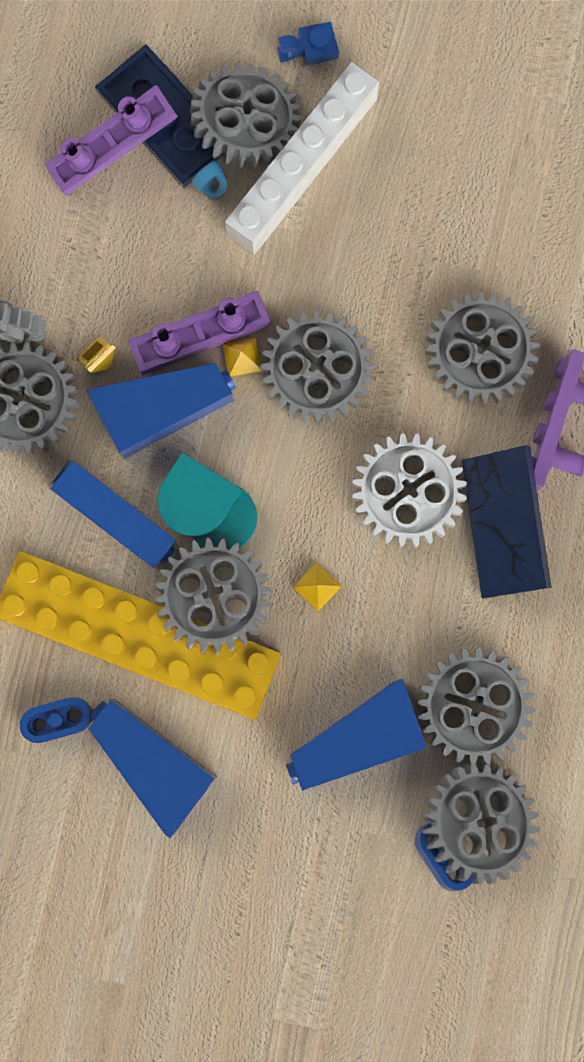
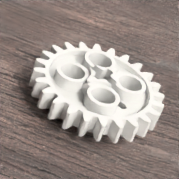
M404 433L400 435L399 444H395L390 437H387L386 449L375 444L373 449L376 456L373 457L369 454H364L363 460L368 467L357 466L356 472L363 479H355L352 482V486L361 489V492L352 495V500L362 501V505L355 510V513L367 514L362 525L365 527L373 523L376 526L373 531V537H376L382 531L386 533L385 544H388L393 537L398 538L399 548L404 546L406 539H410L412 546L417 548L419 538L423 537L425 542L430 545L433 543V532L440 538L446 535L442 527L443 524L450 528L456 525L450 515L461 516L463 510L455 505L456 503L465 502L467 496L457 493L458 490L467 485L466 481L456 480V477L462 473L463 468L452 469L451 464L456 456L452 455L444 458L442 454L446 446L443 444L437 450H434L432 448L433 438L431 437L425 445L420 444L419 434H415L412 443L407 442ZM407 459H415L420 462L422 471L416 475H411L404 470L403 462ZM428 472H434L435 476L416 489L414 493L415 498L407 495L388 511L383 509L386 503L402 493L403 484L411 487ZM380 479L389 480L394 487V492L388 496L380 495L376 492L374 484ZM430 486L438 487L443 494L442 501L438 503L429 502L425 497V489ZM401 507L410 508L415 514L414 522L410 524L401 523L396 517V511Z

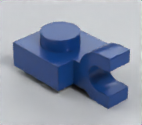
M331 21L298 28V38L291 35L278 37L280 47H277L280 63L304 57L305 65L307 66L335 60L339 57V49Z

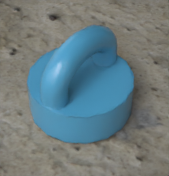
M212 161L192 178L191 183L199 193L204 192L207 197L218 199L226 192L228 182L224 175L225 169L218 161ZM218 180L219 187L216 190H212L210 186Z

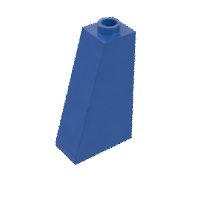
M213 363L97 387L87 391L118 452L125 459L233 402L234 398L231 391L236 389V386L228 371L220 372L217 364Z
M69 460L48 486L50 490L152 568H155L158 563L163 566L174 553L175 549L172 545L176 540L73 460Z
M403 679L393 681L291 753L292 762L286 764L292 784L300 783L301 790L303 791L427 749Z
M110 699L108 703L102 701L91 714L90 719L94 722L88 729L163 833L171 838L217 776L116 699Z

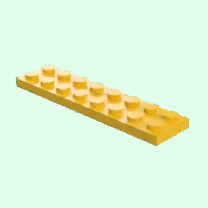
M20 550L0 595V619L253 720L257 719L282 655L280 652L249 640L248 644L244 645L238 639L234 640L233 652L228 649L226 644L221 645L219 655H216L213 645H208L205 654H201L199 643H195L188 650L186 647V637L178 642L174 641L176 628L171 631H165L164 625L170 618L159 619L157 614L164 607ZM192 618L193 623L197 626L203 627L208 625Z

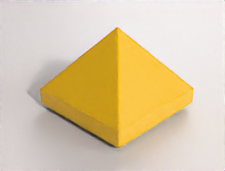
M100 336L77 357L76 361L90 373L110 370L115 347Z
M256 337L222 344L227 371L231 377L261 372V360Z
M316 562L292 588L319 612L342 585Z

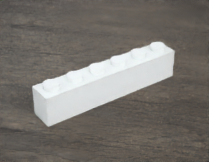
M351 62L227 218L225 227L229 238L252 255L257 253L376 102L379 81Z

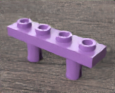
M157 85L136 100L131 96L123 98L118 104L119 112L80 140L67 138L62 142L60 147L61 153L45 164L62 193L66 196L178 117Z
M255 291L237 299L225 298L219 306L170 325L158 324L151 332L128 340L141 375H145L269 327L271 323L259 292Z
M572 349L565 358L560 357L557 363L554 377L558 378L555 391L549 390L543 406V410L548 411L544 424L539 422L533 437V443L537 444L534 457L532 456L537 491L544 486L548 472L552 467L580 477L584 474V455L560 448L558 443L570 404L576 402L584 405V383L580 382L581 379L579 378L584 363V352Z

